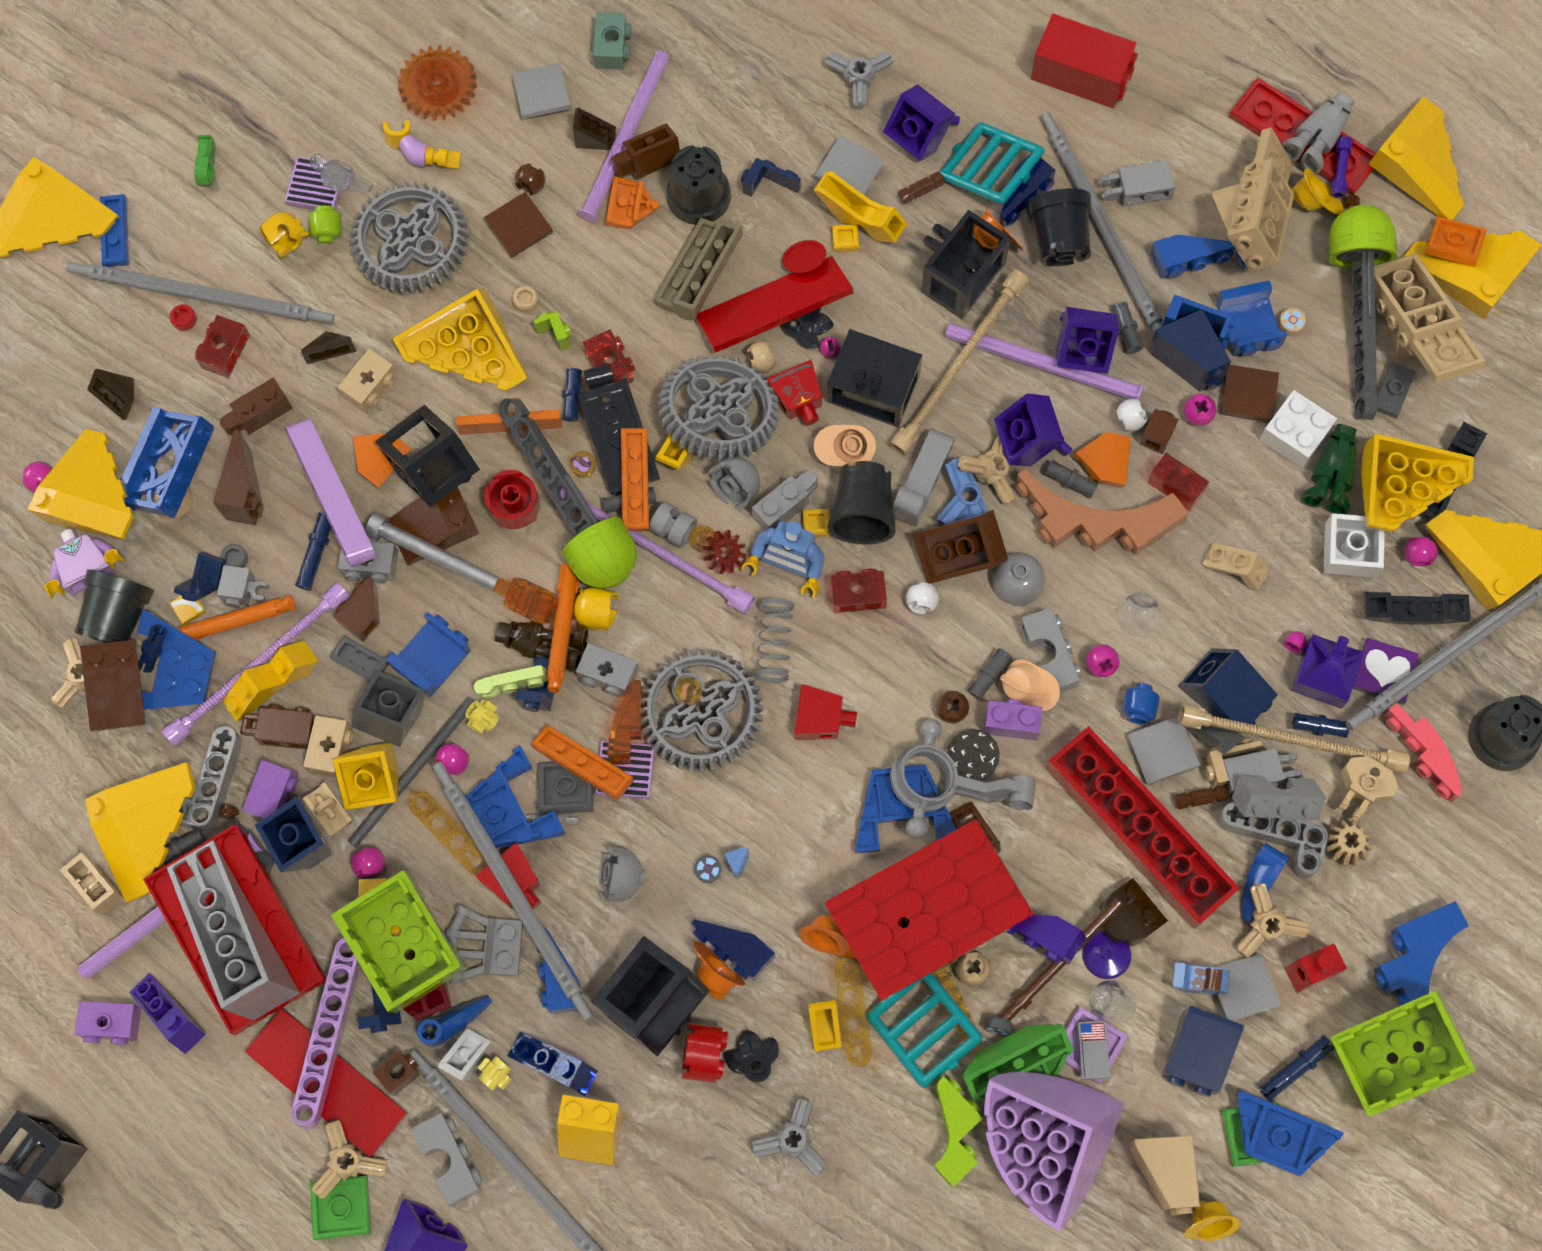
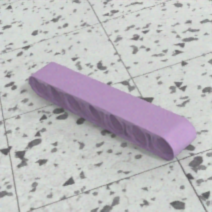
M309 418L286 427L291 444L350 567H355L376 558L372 545L311 419Z
M344 938L337 942L291 1110L293 1121L303 1130L315 1128L321 1119L360 970V964L355 955L349 958L342 956L343 951L349 948ZM340 974L349 975L347 982L344 984H336V977ZM339 1000L342 1002L341 1007L337 1011L328 1010V1006L332 1001ZM325 1028H335L334 1034L330 1038L321 1037L322 1030ZM317 1055H327L326 1063L321 1066L314 1065V1059ZM313 1081L320 1082V1088L317 1092L307 1093L306 1089L309 1083ZM304 1109L313 1110V1115L308 1121L299 1120V1115Z

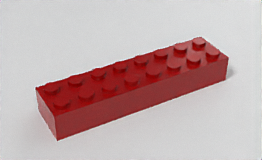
M1090 726L1084 729L1048 761L1046 769L1194 930L1240 889Z

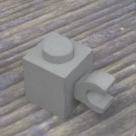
M224 565L217 596L228 607L239 608L240 605L249 606L251 596L256 602L262 603L266 601V598L262 595H257V592L262 588L269 589V585L264 581L254 582L255 576L248 568Z

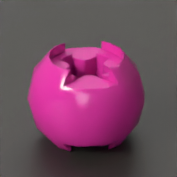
M1205 394L1191 396L1184 405L1185 418L1190 424L1195 426L1209 424L1216 416L1215 402L1210 396ZM1200 407L1204 409V411L1200 413L1196 412V409H1199Z
M41 461L28 464L22 473L24 474L23 485L29 491L35 493L39 484L53 468L46 462Z
M1428 537L1410 538L1405 544L1403 553L1405 560L1412 563L1413 566H1429L1436 560L1438 550L1436 543L1429 540Z
M1099 644L1093 647L1086 657L1088 670L1097 677L1111 676L1116 672L1120 663L1118 652L1107 644Z
M444 744L437 751L435 760L436 763H443L449 775H460L468 767L469 754L456 744Z
M363 848L360 852L356 851L352 856L351 867L358 878L376 877V874H381L385 869L386 861L383 853L378 848Z

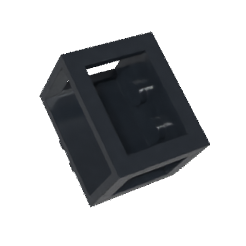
M970 210L965 213L952 231L938 223L933 226V233L943 239V243L927 235L923 239V243L935 253L924 266L921 293L962 320L1005 266L1011 238ZM975 225L998 239V246L994 251L984 248L974 238Z
M849 329L827 382V402L899 428L920 377L923 354ZM844 390L889 406L895 410L892 414L841 394Z
M426 405L420 407L375 441L400 479L429 507H432L462 483L469 482L472 475L480 470L456 432ZM423 421L435 440L409 459L406 454L403 455L392 443Z
M643 936L591 1000V1003L611 1022L658 1057L675 1034L677 1036L680 1035L682 1032L680 1028L686 1021H691L693 1018L691 1014L710 990L690 969Z
M17 1110L0 1133V1154L20 1127L28 1132V1135L6 1163L0 1162V1189L17 1202L41 1205L47 1209L60 1208L62 1203H64V1199L57 1190L88 1149L47 1118ZM40 1145L44 1148L25 1175H23L18 1170L35 1147Z

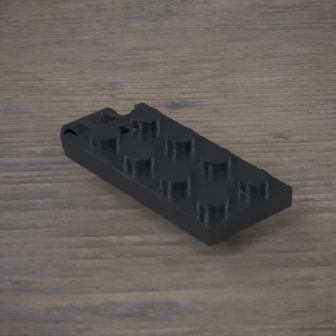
M609 363L583 371L590 391L577 393L610 495L612 496L622 492L621 429L643 428L627 379L624 378L614 383ZM608 397L610 401L605 403L603 398ZM647 441L649 484L659 481L660 476Z

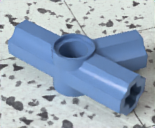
M959 458L945 464V469L956 495L936 518L940 525L987 511L981 496V489L976 484L973 474L961 471L958 468ZM970 492L976 496V500L968 502L962 496Z

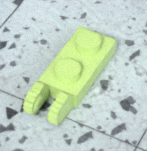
M539 665L493 675L474 682L473 689L476 694L490 699V697H497L501 691L503 693L517 692L519 687H541L544 685L543 682H547L548 670Z

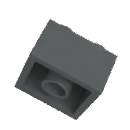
M376 670L353 708L351 727L401 747L423 709L425 689Z

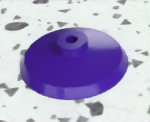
M1102 930L1098 931L1082 949V958L1086 968L1093 975L1102 979H1114L1121 976L1131 963L1132 954L1129 944L1121 942L1116 944L1112 942Z

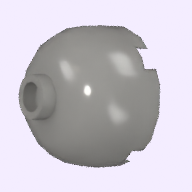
M733 456V458L728 459L725 457L709 470L708 475H712L709 483L715 494L725 504H728L729 500L736 504L734 507L736 509L745 508L759 492L761 481L757 468L745 458Z
M1021 552L1008 554L1007 561L994 568L992 577L993 590L1003 602L1006 601L1018 607L1029 605L1037 600L1043 590L1045 582L1043 567L1030 554Z
M607 847L610 854L603 855L599 874V884L604 883L605 891H599L601 900L612 902L628 900L637 892L639 885L643 886L645 870L641 869L639 859L630 850Z

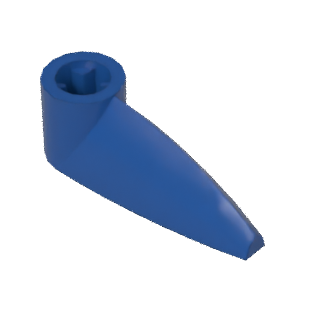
M1267 843L1263 845L1256 856L1245 882L1242 898L1243 920L1247 923L1250 922L1253 917V911L1256 910L1250 887L1254 884L1264 883L1269 892L1289 859V856Z
M489 995L460 1005L434 1020L427 1019L422 1021L417 1028L418 1038L429 1047H437L443 1044L479 1016L492 1003ZM430 1027H432L434 1030L436 1029V1027L438 1029L435 1032L436 1037L434 1039H431L430 1037L426 1039V1036L429 1034L428 1029Z

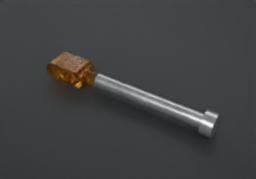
M377 511L369 519L365 528V533L368 537L377 541L381 537L504 596V605L508 609L540 624L549 623L558 601L557 595L523 578H513L512 582H509L390 524L389 517Z

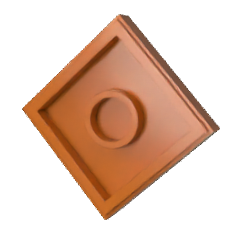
M1437 216L1424 254L1475 267L1487 229Z

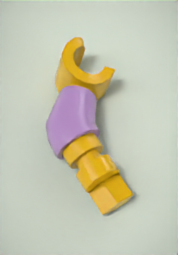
M408 119L403 122L404 129L401 131H392L390 123L383 122L384 137L387 145L395 149H401L409 163L420 167L437 163V166L459 169L461 152L449 151L443 148L435 151V147H428V144L422 143L414 135H411Z

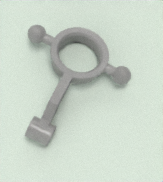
M927 719L921 725L920 730L924 737V745L912 747L902 752L896 758L891 768L890 780L894 793L903 804L914 810L913 818L906 825V832L913 839L923 838L928 831V825L924 820L925 812L941 809L951 800L954 794L987 803L1009 800V806L1017 810H1030L1033 808L1036 780L1029 776L1018 775L1012 777V780L1006 778L988 783L959 776L952 758L944 750L934 746L935 739L942 733L941 724L935 719ZM922 756L930 758L940 765L946 776V788L942 795L927 798L918 795L910 788L904 773L905 765L909 759Z

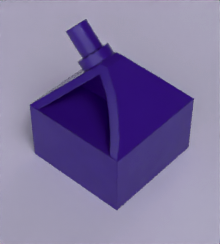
M917 84L901 93L883 133L919 161H922L937 151L950 124L958 126L960 116L955 115L956 113Z
M1066 307L1065 312L1060 316L1062 326L1055 351L1057 367L1108 374L1119 332L1117 314Z
M1026 393L994 418L1009 465L1031 467L1055 448L1064 456L1068 455L1072 450L1064 441L1050 396Z
M1312 634L1303 651L1291 691L1342 709L1349 701L1364 652L1348 647L1349 639L1345 636H1339L1337 642Z

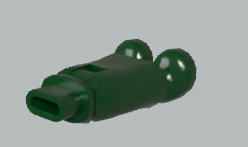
M1344 424L1336 425L1335 432L1330 434V439L1326 443L1311 476V480L1316 484L1302 492L1300 500L1303 504L1309 507L1322 506L1326 501L1328 488L1333 490L1327 500L1326 510L1333 514L1346 515L1349 513L1350 503L1345 492L1352 489L1357 444V439L1355 438L1357 430Z

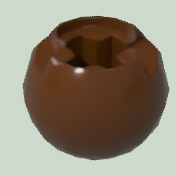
M530 163L520 166L514 177L516 187L519 190L523 189L530 193L529 195L539 193L544 188L546 182L543 170H538L531 166Z
M946 691L941 694L935 706L936 713L940 719L951 724L964 720L970 708L969 701L965 695L958 691ZM948 703L952 705L957 703V712L955 710L949 712L947 710Z

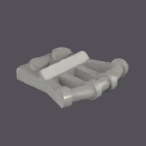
M457 905L455 909L457 913L449 929L445 930V936L451 944L455 945L456 949L458 940L485 941L484 952L458 950L462 959L483 960V966L462 972L450 979L449 983L456 984L481 975L519 977L523 922L521 920L488 919L463 906ZM467 917L486 926V933L460 931Z

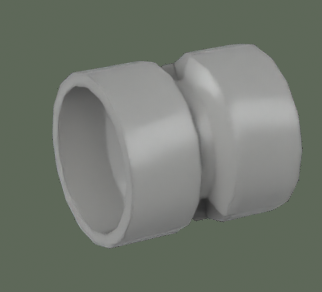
M664 501L655 512L649 525V531L660 537L668 536L670 543L683 548L691 538L698 519L686 512L680 514L679 508Z

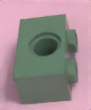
M596 12L593 48L595 68L624 69L625 60H629L630 46L626 45V39L631 38V23H627L626 13Z

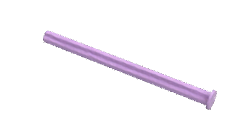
M656 51L585 206L578 212V215L588 222L595 223L598 219L596 215L615 176L612 157L624 151L622 142L633 137L669 58L666 52Z
M951 323L947 327L946 337L966 344L975 331ZM984 335L976 347L1129 399L1139 400L1144 384L1138 386L1099 372L1057 367V361L1054 357L988 335Z
M252 833L248 834V840L255 853L257 851L262 852L264 848L260 841ZM156 907L79 965L77 969L80 975L86 979L90 978L166 921L159 907Z

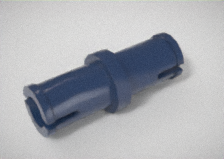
M568 368L566 369L565 390L562 391V398H564L562 420L576 422L579 418V399L577 393L581 392L582 370Z
M156 624L151 626L149 636L141 646L142 654L138 661L139 670H141L145 663L144 673H150L154 670L156 660L163 652L162 645L168 632L164 627L161 634H159L162 625Z
M1295 713L1292 724H1295L1292 725L1293 730L1314 732L1317 736L1327 734L1347 738L1350 730L1346 725L1347 721L1329 719L1325 715L1320 714L1316 717Z

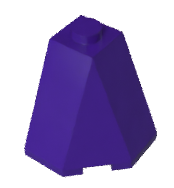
M404 1198L384 1251H465L468 1244L458 1228L450 1222L446 1226L439 1218L434 1216L436 1212L431 1208Z

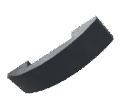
M1463 422L1447 451L1474 457L1488 433ZM1453 493L1439 503L1434 502L1427 506L1428 509L1421 514L1432 520L1446 509Z
M1391 592L1363 593L1365 619L1409 625L1450 624L1471 620L1469 594H1442L1440 597L1391 596Z

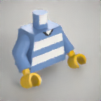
M783 521L779 522L777 528L771 527L758 535L750 551L752 555L745 559L741 567L742 572L746 565H751L754 568L751 576H754L759 568L758 559L761 558V561L805 578L809 577V580L801 588V594L804 596L809 587L813 591L812 598H814L820 591V584L817 582V579H820L824 562V554L815 543V535L810 531L802 529L801 525L797 522L786 523Z

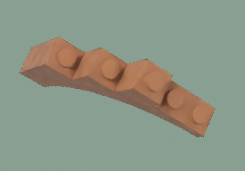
M1027 469L1018 473L1015 487L1018 493L1023 498L1027 497L1032 504L1031 509L1038 518H1043L1038 526L1040 538L1045 544L1049 543L1053 549L1079 532L1081 542L1086 547L1090 546L1093 552L1117 536H1120V542L1123 547L1137 555L1184 523L1189 514L1173 493L1155 503L1139 508L1116 511L1101 510L1074 504L1054 494L1039 483Z

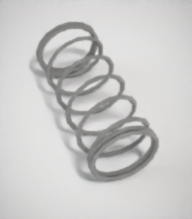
M767 598L761 601V610L767 615L759 620L761 625L765 627V629L758 633V636L765 641L757 647V650L764 655L756 660V664L763 669L755 673V678L759 681L783 683L789 680V675L787 674L789 670L783 668L768 669L761 666L759 660L768 657L780 660L790 659L788 655H768L760 651V647L765 644L791 645L789 641H769L761 637V633L767 630L785 633L793 631L789 627H769L762 623V619L769 616L782 619L793 618L792 614H771L765 611H792L795 604L790 600ZM781 603L790 607H772L765 604ZM760 675H778L783 678H768Z

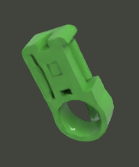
M198 135V153L194 170L197 185H212L215 177L216 144L212 135Z

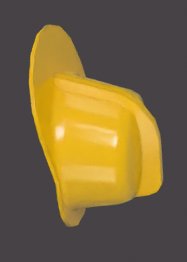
M1309 168L1304 169V177L1291 188L1294 200L1299 206L1308 211L1325 207L1332 213L1340 215L1344 211L1340 199L1331 196V188L1322 182Z
M1200 1201V1207L1195 1208L1192 1213L1193 1225L1183 1235L1187 1239L1215 1241L1230 1236L1239 1229L1241 1224L1240 1220L1231 1214L1224 1203L1219 1201Z

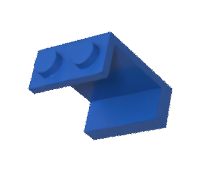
M1270 280L1220 291L1216 301L1219 311L1233 316L1230 325L1234 326V329L1229 339L1233 356L1242 355L1246 357L1264 349L1274 351L1283 345L1287 337L1286 331H1279L1269 300L1273 290Z
M1174 294L1162 327L1202 309L1225 350L1234 326L1230 325L1233 316Z
M427 612L424 615L427 623L398 656L392 652L386 661L392 669L411 684L425 689V695L431 698L471 652V649L467 643L469 639L458 630L455 633L447 628L449 623L438 614L434 617Z

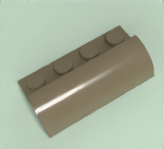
M700 218L654 299L656 305L677 312L680 318L694 320L743 235L742 228L722 220L715 223Z

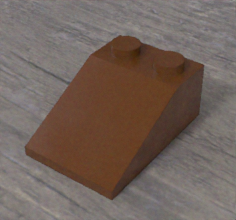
M234 430L213 503L225 520L256 526L257 519L261 518L263 514L264 504L262 503L252 451L240 431Z
M458 487L432 507H429L421 498H418L389 518L390 524L443 550L479 534ZM399 546L408 566L425 559Z
M994 510L968 516L912 534L926 581L929 584L996 567L1008 559Z
M135 640L80 646L90 732L145 725Z

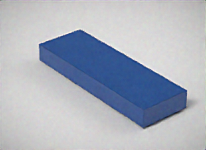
M125 194L100 197V202L119 216L109 231L101 236L102 266L116 267L129 265L127 197Z

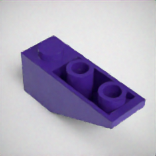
M1035 914L1005 931L1012 936L1015 932L1024 937L1022 942L1034 950L1039 946L1046 951L1044 955L1053 962L1059 964L1060 961H1063L1068 965L1087 938L1077 927L1059 916Z
M151 973L129 992L165 1038L184 1054L206 1035L195 1020Z

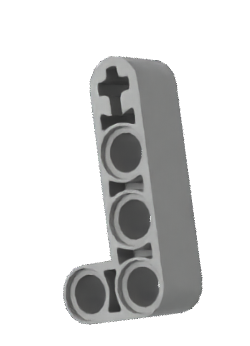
M933 428L930 429L904 487L901 486L894 501L892 512L895 518L914 526L918 525L953 448L955 437Z
M221 726L214 731L192 800L184 799L182 804L184 816L180 823L181 827L194 830L199 828L203 832H208L217 826L220 818V806L224 805L242 747L241 737L231 727ZM230 737L232 738L231 741H226L225 744H223L224 740H228ZM217 762H225L224 767L220 771H214V766ZM212 786H216V793L211 797H206L207 790ZM203 812H208L207 820L198 823L199 815Z
M1235 802L1227 804L1220 812L1218 823L1225 831L1295 849L1292 869L1298 877L1307 879L1320 870L1328 839L1327 831L1322 825L1302 819L1248 817L1245 822L1244 816ZM1230 812L1234 813L1235 822L1230 821L1231 817L1228 815ZM1253 819H1261L1265 824V829H1257L1253 824ZM1280 826L1289 827L1292 836L1286 837L1282 835ZM1308 832L1314 833L1318 837V844L1308 841ZM1302 858H1307L1312 862V870H1307L1302 866Z

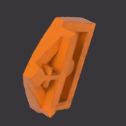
M614 176L605 225L630 229L660 208V204L648 193L643 181L637 182Z
M1105 432L1073 454L1076 460H1080L1088 471L1090 480L1096 479L1100 483L1118 488L1126 486L1131 437Z
M386 433L354 436L352 439L356 461L355 468L362 477L378 489L394 470L375 443L376 440ZM400 439L392 443L403 455L411 450Z

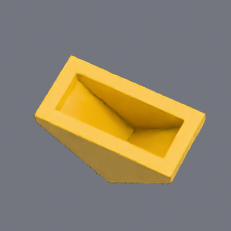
M668 436L656 455V460L680 470L689 466L693 453L689 455L688 447L680 449V442L673 443L672 436Z
M836 1000L808 1004L814 1052L842 1048Z

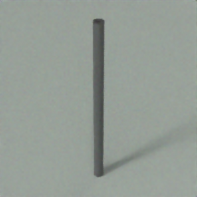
M471 697L464 701L399 779L398 797L466 717L465 714L468 707L474 702ZM393 803L378 805L348 842L357 848Z

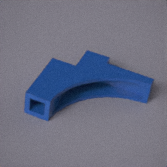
M1456 901L1390 931L1392 934V945L1396 951L1401 952L1402 956L1375 968L1374 980L1378 988L1384 990L1386 995L1394 991L1397 992L1398 996L1396 999L1399 1006L1429 994L1432 970L1440 952L1457 933L1469 927Z

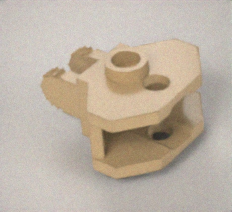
M1369 756L1350 758L1340 772L1346 787L1344 792L1346 795L1338 806V810L1341 812L1346 810L1350 805L1351 799H1354L1360 803L1352 817L1358 822L1366 808L1372 803L1388 802L1399 788L1393 771Z

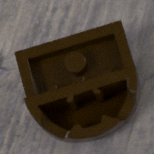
M1134 878L1115 890L1099 908L1102 912L1115 898L1124 905L1101 930L1112 942L1116 944L1119 942L1129 944L1130 947L1140 944L1168 921Z

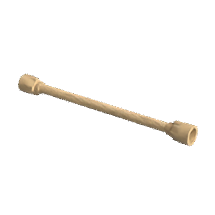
M1016 269L1010 272L1001 285L1003 287L1001 296L981 322V325L973 333L970 340H968V343H966L948 371H946V374L939 381V384L930 394L928 400L924 402V405H922L911 423L907 424L905 428L900 427L889 443L896 452L904 456L907 455L918 439L915 435L920 425L926 419L925 417L929 415V412H931L938 399H940L951 381H953V378L960 371V368H962L973 350H975V347L982 340L991 324L997 319L1004 306L1014 296L1018 298L1028 284L1029 279L1024 273Z
M1183 704L1179 712L1178 724L1186 727L1201 729L1202 726H1215L1222 729L1225 728V730H1235V732L1275 739L1276 741L1322 751L1325 750L1326 752L1349 757L1369 756L1393 772L1405 774L1409 767L1410 755L1406 752L1388 748L1385 752L1369 751L1299 734L1276 731V729L1273 730L1212 716L1209 713H1205V708Z

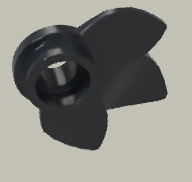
M821 308L784 323L783 329L786 334L795 337L799 345L805 348H818V335L828 332L833 328L834 323L827 315L820 313ZM798 321L800 324L792 326L791 322Z
M745 1030L738 1039V1049L724 1052V1060L733 1073L745 1074L749 1081L760 1083L770 1076L771 1064L779 1055V1046L775 1038L762 1042L756 1033ZM760 1064L762 1068L759 1071H753V1066Z

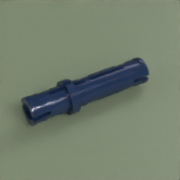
M324 512L318 513L313 532L309 534V546L295 583L296 587L307 591L312 590L323 551L330 541L328 536L331 526Z
M1321 1036L1308 1049L1299 1051L1297 1058L1265 1084L1261 1085L1259 1090L1261 1093L1264 1092L1265 1094L1263 1095L1271 1102L1309 1069L1314 1070L1321 1059L1335 1050L1334 1045L1329 1044L1331 1041L1326 1036Z

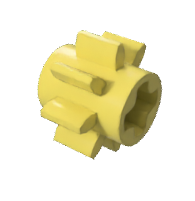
M482 699L481 702H472L465 714L466 718L469 719L467 726L480 733L483 730H492L499 719V715L495 713L498 707L485 699Z
M497 1056L492 1061L485 1058L477 1067L482 1071L477 1078L492 1091L497 1086L504 1089L512 1080L507 1076L512 1069Z

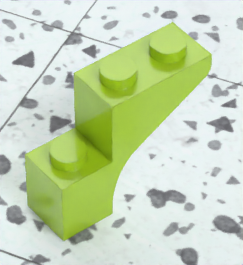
M943 1076L936 1085V1092L948 1135V1144L942 1158L933 1168L953 1188L978 1164L975 1160L978 1156L967 1143L962 1146L959 1141L983 1118L980 1115L982 1112L981 1108L972 1099L967 1101L960 1094L962 1088L954 1079L950 1078L947 1080Z

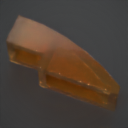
M635 680L628 689L612 723L608 744L609 762L613 765L631 764V740H642L641 680Z

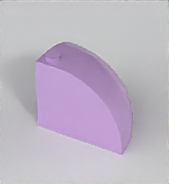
M1031 1072L1004 1073L989 1079L985 1096L984 1115H987L988 1126L986 1135L991 1154L1002 1178L1015 1196L1019 1195L1030 1207L1028 1210L1036 1217L1060 1231L1076 1213L1092 1186L1110 1146L1124 1103L1090 1087L1060 1077Z

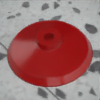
M814 240L797 242L785 251L782 263L791 272L798 274L809 273L823 263L826 257V248L823 244Z

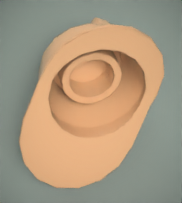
M832 425L819 431L815 437L814 450L819 460L826 465L844 466L848 464V466H855L856 461H871L875 455L876 441L871 431L863 426Z
M1024 659L1014 661L1010 664L1006 673L1000 677V680L1003 681L1005 694L1011 700L1022 701L1023 705L1042 707V711H1048L1059 701L1060 687L1056 678L1047 670Z

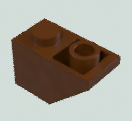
M370 577L364 582L361 581L353 590V595L348 601H344L339 605L334 616L343 628L362 642L366 640L380 623L377 587Z

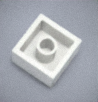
M1293 390L1269 422L1259 440L1303 469L1331 431L1337 418Z
M1332 513L1325 523L1323 573L1377 578L1384 568L1385 531L1366 527L1365 516Z

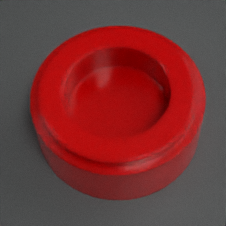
M177 305L170 312V321L177 330L187 331L196 324V313L189 305Z

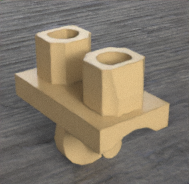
M325 782L315 791L303 797L305 803L331 838L354 822Z

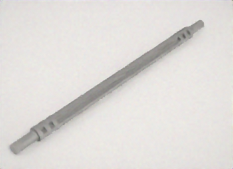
M1050 112L1044 113L1041 118L1051 135L1049 138L1075 188L1090 192L1091 211L1089 214L1148 327H1152L1155 333L1156 329L1162 327L1161 316L1154 306L1063 131H1059Z
M68 262L66 265L67 272L86 275L94 280L306 322L314 320L333 324L335 319L334 314L311 310V307L95 264L88 266Z
M1542 577L1365 704V709L1346 722L1347 727L1353 731L1369 718H1376L1542 597Z
M442 762L436 763L432 768L445 788L443 791L448 797L449 802L453 805L455 812H457L526 927L567 999L572 1000L584 1022L588 1021L594 1015L581 995L582 989L577 984L576 979L573 977L570 969H568L472 809L468 799H466L465 794L460 789L459 784L454 783Z
M414 1050L411 1056L419 1064L417 1068L425 1075L424 1080L429 1083L432 1089L438 1093L563 1230L580 1251H604L462 1097L437 1068L434 1069L417 1050Z

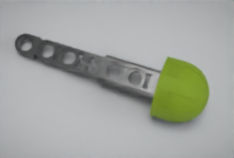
M1370 205L1353 206L1343 211L1331 226L1328 242L1329 262L1338 267L1352 268L1354 390L1356 394L1354 403L1355 416L1360 420H1373L1377 413L1374 266L1397 258V238L1392 220L1384 211Z
M519 398L503 399L499 404L500 417L507 428H511L513 438L575 536L562 551V555L571 570L580 581L590 587L605 589L621 584L630 576L637 559L635 542L624 523L618 517L608 518L600 522L597 520L538 425L528 416L530 413L524 403ZM510 403H513L515 406V414L513 416L508 412ZM524 423L529 431L527 437H524L521 433V427ZM537 444L542 450L540 458H537L534 453V448ZM563 486L568 491V498L566 500L562 499L560 493ZM576 508H578L582 514L581 520L579 522L576 521L574 518V510Z

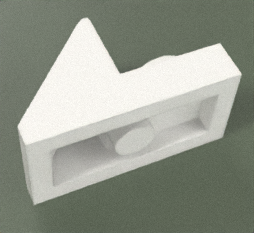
M467 1028L441 1060L438 1067L461 1081L470 1080L475 1065L488 1050L491 1041Z

